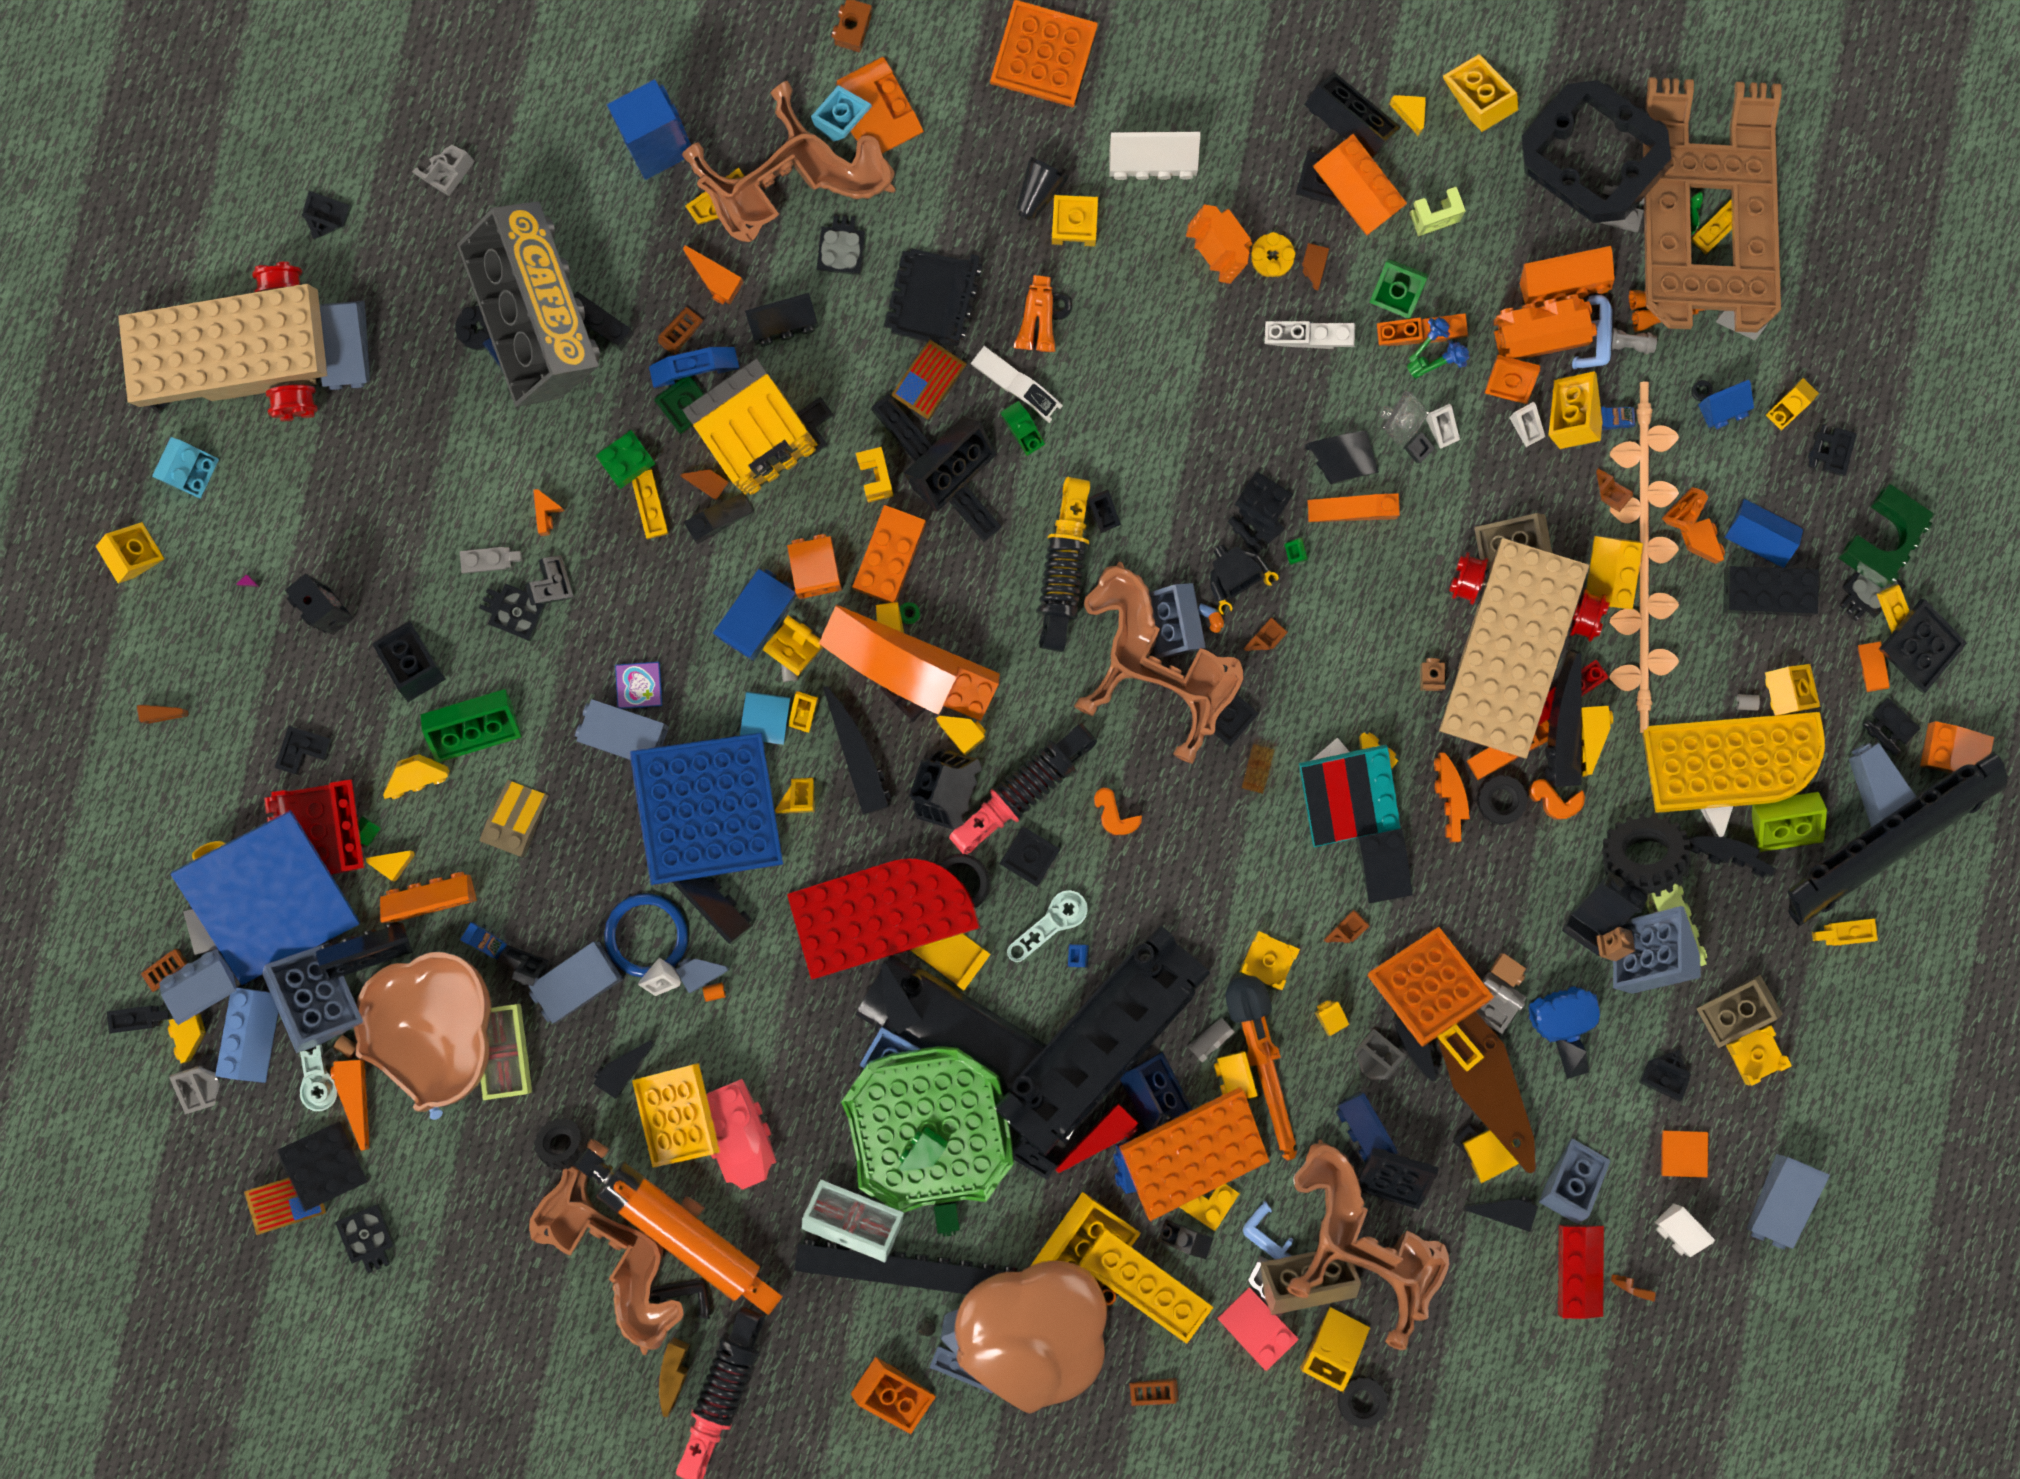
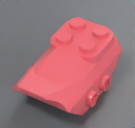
M743 1079L707 1093V1100L720 1153L712 1154L711 1157L717 1159L726 1183H734L743 1190L766 1180L771 1165L776 1163V1159L768 1137L771 1135L770 1128L767 1122L762 1123L760 1118L763 1112L759 1102L754 1103Z

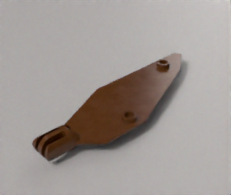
M1475 1011L1457 1023V1026L1484 1056L1470 1070L1466 1072L1438 1039L1452 1086L1527 1173H1533L1536 1169L1534 1136L1505 1045ZM1456 1032L1447 1039L1448 1043L1464 1062L1474 1055L1473 1051ZM1515 1138L1520 1141L1518 1147L1512 1145V1141Z

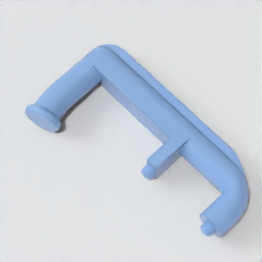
M1591 295L1587 300L1591 306L1600 304L1599 320L1591 321L1595 323L1597 328L1596 356L1588 358L1575 356L1572 361L1573 369L1603 366L1610 361L1613 309L1609 300L1603 295Z
M1263 1201V1204L1244 1225V1235L1274 1259L1292 1256L1286 1251L1292 1244L1293 1238H1289L1283 1247H1280L1256 1228L1268 1212H1272L1268 1203Z

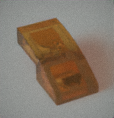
M1253 743L1241 788L1263 794L1275 749Z

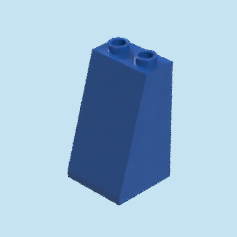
M760 569L757 570L713 632L718 639L755 661L797 596L793 585L786 581L780 583L775 579L777 575L768 569H765L764 572Z

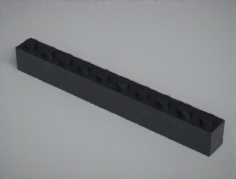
M804 1239L797 1246L794 1271L968 1294L974 1287L988 1278L1000 1273L1017 1272L1018 1268L1004 1266V1270L995 1269V1264L982 1263V1267L973 1266V1261L968 1260L951 1263V1259L946 1257H937V1260H929L928 1255L915 1254V1257H907L906 1252L893 1251V1254L888 1255L886 1262H883L853 1249L841 1248L835 1242H826V1245H819L817 1240Z

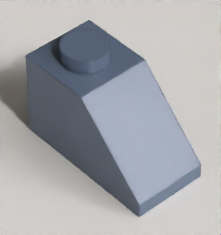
M689 957L680 962V968L676 970L687 991L692 993L728 972L729 968L728 966L700 959L691 960Z

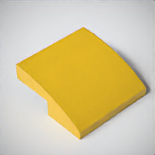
M1490 1130L1463 1143L1480 1183L1519 1164Z

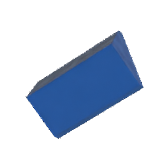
M1744 499L1724 538L1784 568L1800 545L1803 529Z

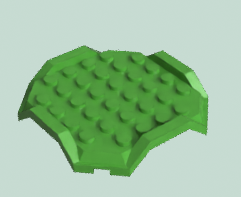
M937 1046L893 1053L870 1061L841 1101L849 1120L857 1160L858 1188L872 1198L873 1196L886 1206L903 1213L921 1206L966 1199L986 1202L1014 1163L1010 1124L994 1108L1004 1097L998 1076L960 1049ZM925 1127L948 1141L945 1151L933 1167L903 1172L898 1169L901 1161L898 1159L905 1149H911L913 1146L911 1140L917 1131L922 1133Z

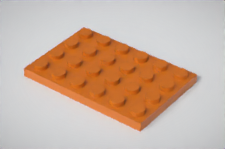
M1241 1087L1119 1146L1149 1221L1270 1162L1245 1093Z

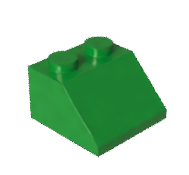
M1388 259L1369 303L1410 319L1429 275Z

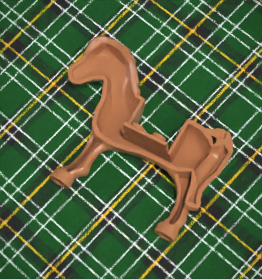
M785 81L774 88L770 94L777 101L775 113L785 124L789 137L786 143L758 169L745 177L737 179L722 177L713 171L704 160V148L699 142L688 147L681 155L690 163L694 173L700 177L697 185L710 195L716 214L728 233L739 241L751 242L758 235L763 224L768 223L779 215L761 190V187L766 189L775 182L774 178L780 174L782 177L793 170L792 166L795 167L800 176L813 190L821 187L853 199H870L883 191L894 193L896 189L891 183L894 179L895 171L887 160L883 158L878 141L872 136H861L857 142L856 156L852 163L835 155L824 141L816 135L807 132L800 124L790 103L793 88L789 81ZM746 224L753 227L749 229L746 227Z
M1118 562L1117 566H1110L1104 569L1098 586L1084 600L1085 609L1089 614L1099 615L1110 610H1119V627L1113 639L1110 653L1111 665L1101 685L1091 695L1078 698L1074 707L1087 715L1094 716L1097 707L1111 700L1113 690L1125 678H1134L1173 690L1189 705L1193 720L1186 742L1176 747L1173 755L1187 763L1193 764L1196 752L1203 744L1204 735L1214 734L1217 717L1233 700L1243 681L1241 663L1236 658L1217 657L1211 652L1200 648L1185 679L1181 675L1182 671L1171 665L1169 668L1162 666V661L1150 656L1160 629L1155 626L1149 589L1139 575L1125 569L1123 563ZM1223 665L1228 667L1227 672L1224 671Z
M591 1138L586 1146L601 1158L605 1157L609 1151V1148ZM575 1166L563 1169L560 1183L542 1199L530 1218L529 1230L531 1239L536 1243L552 1244L570 1256L583 1239L587 1230L591 1228L589 1232L600 1239L601 1237L609 1239L608 1244L617 1250L621 1248L627 1249L609 1278L613 1283L612 1289L615 1292L613 1300L616 1323L621 1329L622 1335L633 1344L639 1346L642 1354L646 1355L648 1350H656L661 1346L667 1331L678 1323L684 1315L683 1307L679 1301L669 1300L660 1304L649 1303L651 1283L658 1271L664 1248L644 1232L617 1223L601 1214L589 1200L587 1192L588 1177ZM685 1196L681 1203V1206L694 1216H699L705 1209L703 1205ZM547 1228L549 1236H546L544 1233L545 1229Z
M1319 1140L1318 1144L1310 1146L1306 1161L1294 1175L1293 1181L1298 1192L1308 1193L1315 1189H1325L1326 1213L1321 1222L1319 1245L1309 1269L1303 1276L1292 1278L1287 1290L1295 1296L1308 1298L1311 1287L1320 1285L1324 1281L1325 1270L1333 1260L1352 1263L1377 1273L1394 1288L1399 1304V1317L1396 1329L1389 1332L1385 1342L1395 1349L1406 1350L1409 1337L1414 1331V1320L1423 1321L1428 1318L1429 1302L1441 1287L1449 1267V1255L1446 1247L1438 1241L1422 1240L1409 1231L1401 1235L1394 1248H1383L1372 1237H1363L1356 1241L1368 1211L1363 1206L1365 1203L1361 1197L1362 1190L1359 1185L1358 1176L1345 1154Z

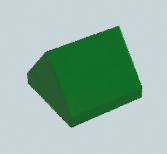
M1302 538L1284 544L1290 565L1308 561Z
M362 816L358 821L360 839L362 844L369 846L381 828L365 816Z

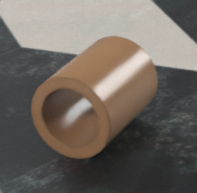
M342 1035L336 1041L333 1048L351 1059L355 1055L356 1043Z

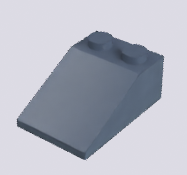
M1573 1138L1570 1139L1544 1187L1539 1203L1579 1224L1590 1216L1611 1160Z

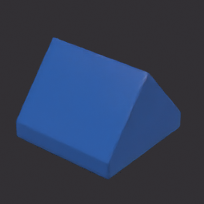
M1069 944L1068 967H1088V945Z

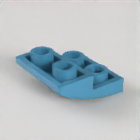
M747 691L740 736L762 733L763 742L784 745L791 698Z

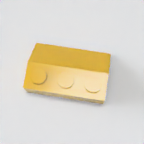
M1594 536L1586 585L1588 593L1599 597L1603 594L1607 595L1606 601L1610 602L1609 607L1633 610L1643 543L1634 540Z

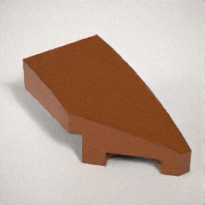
M1308 243L1302 264L1304 267L1303 274L1305 277L1308 276L1313 283V288L1318 291L1329 248Z
M1598 468L1596 473L1601 501L1620 512L1633 497V493L1614 482V477Z
M710 469L681 473L680 475L684 480L714 500H717L728 484V481Z
M1271 617L1244 647V650L1273 649L1288 631Z
M1354 909L1324 941L1326 943L1354 942L1370 925Z
M1612 1274L1611 1281L1621 1289L1637 1297L1655 1301L1656 1292L1633 1287L1634 1279L1631 1277Z

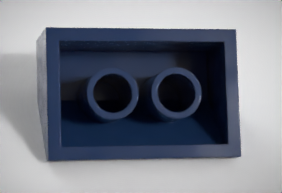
M1163 1052L1129 1069L1120 1079L1147 1132L1152 1131L1159 1114L1162 1112L1169 1114L1172 1120L1193 1110Z
M1357 1092L1336 1105L1339 1110L1335 1112L1342 1123L1346 1121L1350 1129L1347 1133L1353 1143L1357 1141L1361 1149L1358 1152L1364 1162L1367 1161L1373 1148L1384 1149L1393 1154L1399 1153L1364 1093Z

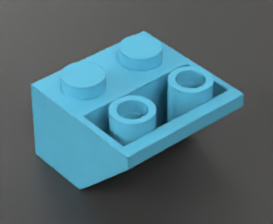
M170 437L152 477L201 499L219 459L190 444Z

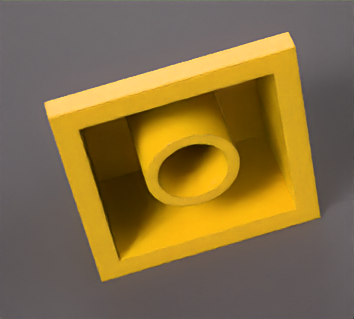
M143 522L107 533L96 545L97 550L117 583L133 579L164 560L163 555Z
M1811 664L1790 666L1765 672V683L1769 689L1770 704L1775 716L1820 707Z
M938 716L936 718L937 723L963 755L970 753L985 740V729L978 721L974 723L971 719Z
M1244 1051L1216 1058L1217 1063L1214 1064L1217 1077H1222L1223 1085H1220L1222 1095L1241 1087L1246 1099L1257 1096Z

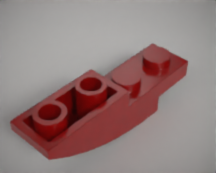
M1597 659L1581 669V697L1609 678ZM1556 687L1548 691L1537 727L1550 718Z

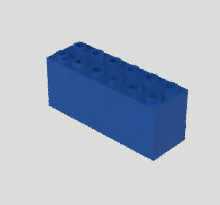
M654 79L607 104L620 134L645 180L685 160L681 154L691 144L674 104H671L663 84L658 86Z

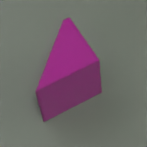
M247 574L237 583L240 587H259Z

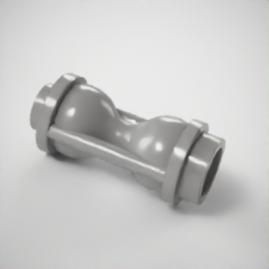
M1612 328L1611 350L1629 347L1647 355L1655 352L1657 336L1652 335L1651 332L1630 335L1622 330H1617V328Z

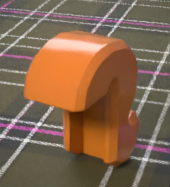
M1540 779L1534 781L1528 788L1532 801L1537 802L1542 798L1545 813L1556 820H1564L1576 815L1584 805L1585 795L1583 790L1578 791L1566 802H1563L1547 780Z
M1101 788L1096 792L1094 804L1096 808L1104 807L1101 822L1106 832L1114 836L1127 835L1139 827L1142 822V815L1120 820L1113 790Z

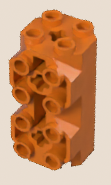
M1573 294L1565 297V300L1557 301L1556 299L1544 301V305L1539 308L1535 307V303H1531L1515 311L1513 308L1501 310V314L1497 315L1494 320V326L1498 325V330L1494 331L1499 355L1521 360L1590 345L1593 341V336L1597 335L1596 325L1591 322L1590 318L1592 314L1590 302H1584L1583 299H1579L1578 294Z

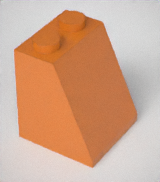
M826 534L814 536L813 540L796 539L791 541L792 544L787 545L795 592L799 599L842 591L831 536L826 537Z

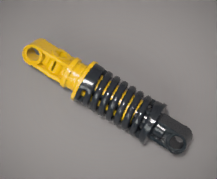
M1066 477L1063 484L1059 520L1055 522V526H1057L1056 533L1048 535L1050 545L1047 547V561L1044 564L1046 570L1043 572L1045 578L1042 580L1043 587L1040 590L1043 595L1039 597V601L1043 604H1040L1036 609L1037 614L1044 616L1039 639V647L1041 649L1063 652L1067 641L1068 621L1078 619V606L1076 605L1079 602V597L1076 595L1080 594L1081 590L1075 586H1081L1082 581L1076 578L1083 577V572L1079 570L1084 569L1085 566L1078 561L1086 560V556L1083 554L1087 551L1089 540L1083 538V531L1086 530L1084 517L1090 491V482L1087 480ZM1070 507H1072L1073 510H1076L1075 514L1072 510H1070Z

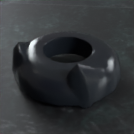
M1062 292L1052 293L1053 302L1059 299L1065 304V308L1061 311H1056L1053 308L1052 319L1062 320L1070 315L1072 301L1067 294Z

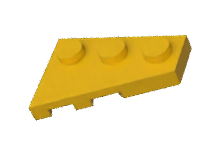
M738 168L725 178L737 179L745 176ZM706 191L685 205L698 225L719 219L712 199Z

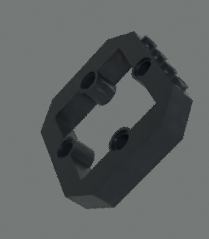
M1599 80L1566 84L1521 136L1524 173L1592 223L1625 220L1671 166L1669 133L1666 125L1659 120L1655 121L1646 110L1643 108L1638 109L1629 98L1623 95L1620 96L1612 86L1607 83L1603 84ZM1586 103L1612 120L1618 131L1630 133L1651 148L1640 162L1630 160L1623 164L1621 168V184L1606 201L1580 184V175L1577 170L1573 168L1561 170L1541 155L1555 138L1565 140L1573 134V117ZM1627 115L1630 119L1623 120L1620 117ZM1566 123L1568 126L1559 127L1558 124ZM1628 173H1635V174H1637V176H1636V177H1628L1627 174H1628ZM1566 180H1571L1574 183L1571 185H1566L1563 182Z

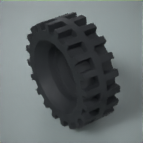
M1644 813L1639 814L1638 819H1632L1631 816L1626 817V823L1624 824L1618 821L1615 823V831L1608 830V839H1603L1602 848L1606 876L1610 872L1614 873L1647 897L1648 893H1655V896L1659 897L1663 890H1667L1670 893L1673 891L1674 884L1681 886L1683 884V877H1688L1689 867H1691L1690 842L1687 840L1686 831H1681L1680 824L1677 822L1673 825L1670 824L1669 817L1665 816L1661 820L1658 819V814L1652 813L1651 818H1645ZM1639 842H1657L1668 850L1667 855L1662 860L1653 864L1634 863L1625 856L1626 850Z

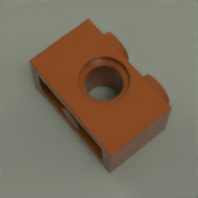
M846 0L845 5L841 4L838 13L840 18L839 25H835L832 32V38H834L836 46L857 52L861 51L873 13L872 5L855 0ZM849 22L857 23V26L853 29L846 27Z

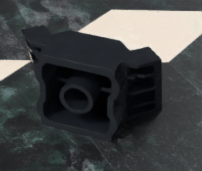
M942 748L932 753L930 759L921 760L909 797L915 801L913 809L917 819L952 830L962 826L964 823L961 814L969 810L968 802L974 786L978 785L974 775L982 771L979 760Z

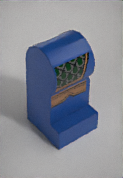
M1601 407L1602 430L1631 428L1635 426L1633 407Z
M474 922L469 924L460 939L497 960L507 946V943Z

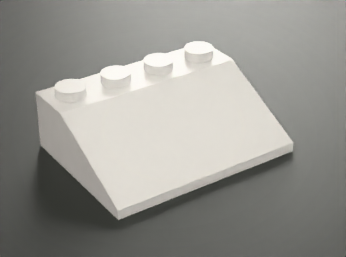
M1200 132L1111 133L1109 176H1114L1116 180H1125L1127 176H1136L1138 180L1149 179V176H1158V179L1161 180L1170 179L1171 176H1180V179H1192L1193 176H1197Z

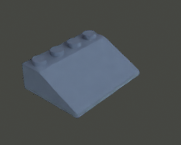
M1683 906L1629 919L1621 927L1632 931L1635 951L1618 961H1613V988L1633 994L1701 978L1700 953Z
M326 944L266 964L262 973L296 1053L318 1046L363 1023L344 976L326 982L320 971L316 951Z

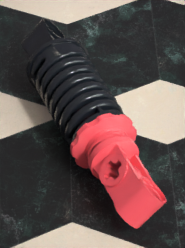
M1083 724L1075 726L1057 744L1049 739L1044 749L1040 748L1038 750L1039 755L1033 754L1031 760L1025 761V766L1020 765L1018 767L1019 772L1013 771L1012 777H1006V783L1002 781L999 784L1000 786L990 790L991 800L987 803L984 802L981 805L982 808L977 813L972 815L962 826L956 828L951 833L950 840L962 854H969L998 827L1002 829L1007 820L1012 819L1018 822L1023 813L1031 809L1030 804L1032 806L1037 804L1035 797L1038 800L1044 798L1041 791L1048 795L1050 793L1048 786L1051 789L1057 787L1054 780L1061 784L1065 777L1068 778L1071 774L1077 772L1073 763L1096 745L1097 739ZM982 823L984 827L980 828L978 825Z
M742 1307L736 1316L730 1337H720V1347L716 1350V1355L719 1358L712 1360V1363L715 1365L709 1368L712 1374L706 1376L708 1382L703 1383L705 1390L700 1391L701 1398L697 1399L698 1406L691 1412L696 1422L694 1426H691L690 1432L692 1434L682 1460L677 1467V1476L683 1479H703L715 1444L720 1442L722 1429H731L733 1414L737 1411L736 1406L740 1403L739 1398L743 1396L742 1390L746 1388L749 1374L753 1370L751 1365L755 1364L757 1357L760 1355V1351L755 1349L754 1345L763 1327L764 1315Z

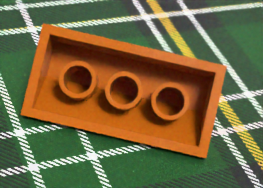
M1354 134L1313 166L1366 236L1407 204Z
M1608 246L1524 264L1520 288L1525 305L1535 303V307H1540L1544 305V301L1550 299L1562 301L1565 300V297L1573 294H1578L1579 298H1583L1588 294H1603L1612 290L1615 280L1612 248Z
M464 872L451 874V879L444 881L440 877L429 880L430 884L421 886V883L408 885V890L400 892L399 888L386 891V895L380 897L381 923H393L477 901L471 875H464Z

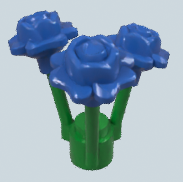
M1438 317L1436 320L1430 318L1428 323L1430 324L1431 331L1428 334V338L1409 357L1411 362L1407 364L1409 372L1415 379L1447 363L1451 364L1454 362L1459 368L1467 366L1466 361L1470 358L1468 355L1469 351L1464 345H1461L1460 342L1453 343L1450 339L1448 340L1449 346L1447 351L1436 360L1429 363L1424 356L1418 357L1432 340H1435L1438 336L1448 338L1450 335L1448 332L1450 325L1443 318Z

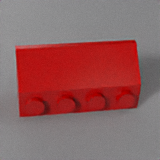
M1559 1225L1558 1316L1569 1319L1603 1317L1604 1226Z

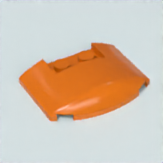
M884 57L837 80V86H841L872 105L869 111L850 131L857 141L861 136H872L878 141L881 153L883 154L924 132L914 110H912Z

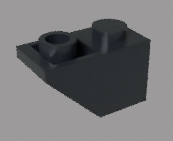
M1165 1219L1158 1241L1186 1254L1207 1259L1214 1238Z

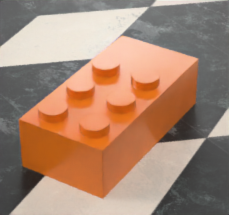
M884 505L853 584V590L886 603L897 602L924 532L926 520Z

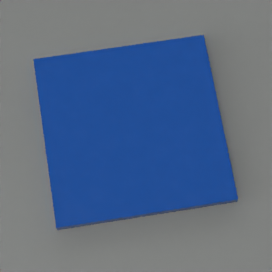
M762 733L629 752L651 885L783 865Z
M291 810L187 863L170 874L241 985L262 975L266 964L315 948L360 924V920Z

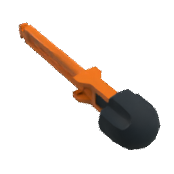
M1241 975L1232 980L1226 989L1225 995L1228 1011L1232 1021L1242 1023L1249 1048L1247 1060L1249 1066H1257L1280 1150H1284L1282 1157L1286 1160H1292L1297 1154V1150L1293 1149L1296 1143L1273 1061L1281 1057L1279 1049L1271 1042L1265 1016L1273 1010L1264 983L1256 976Z

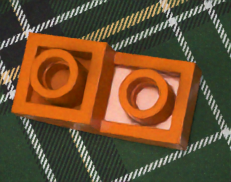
M1881 642L1858 645L1862 675L1867 692L1889 689L1890 687L1884 654L1879 650Z

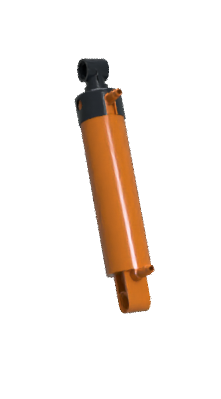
M588 1147L584 1150L573 1166L590 1179L592 1177L596 1179L597 1184L600 1185L603 1182L596 1194L597 1199L603 1201L614 1212L622 1215L731 1300L736 1301L743 1295L766 1314L770 1315L783 1296L756 1276L760 1269L758 1264L644 1178V1175L630 1167L627 1162H620L612 1171L613 1166L605 1164V1160Z

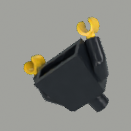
M1220 545L1214 550L1217 559L1212 562L1214 569L1210 572V588L1216 601L1220 603L1218 609L1221 614H1223L1221 607L1224 604H1227L1230 611H1232L1231 604L1225 600L1226 597L1230 600L1262 579L1266 585L1272 586L1268 580L1270 575L1276 581L1279 579L1276 573L1269 571L1270 567L1260 554L1249 550H1242L1240 547H1235L1228 551L1225 545Z

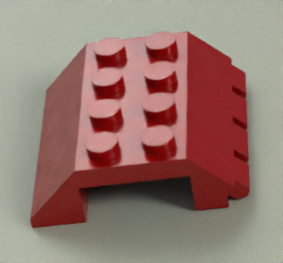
M352 780L332 782L329 785L293 791H275L270 793L271 797L264 798L266 814L273 813L274 817H268L267 822L291 810L331 875L365 868Z

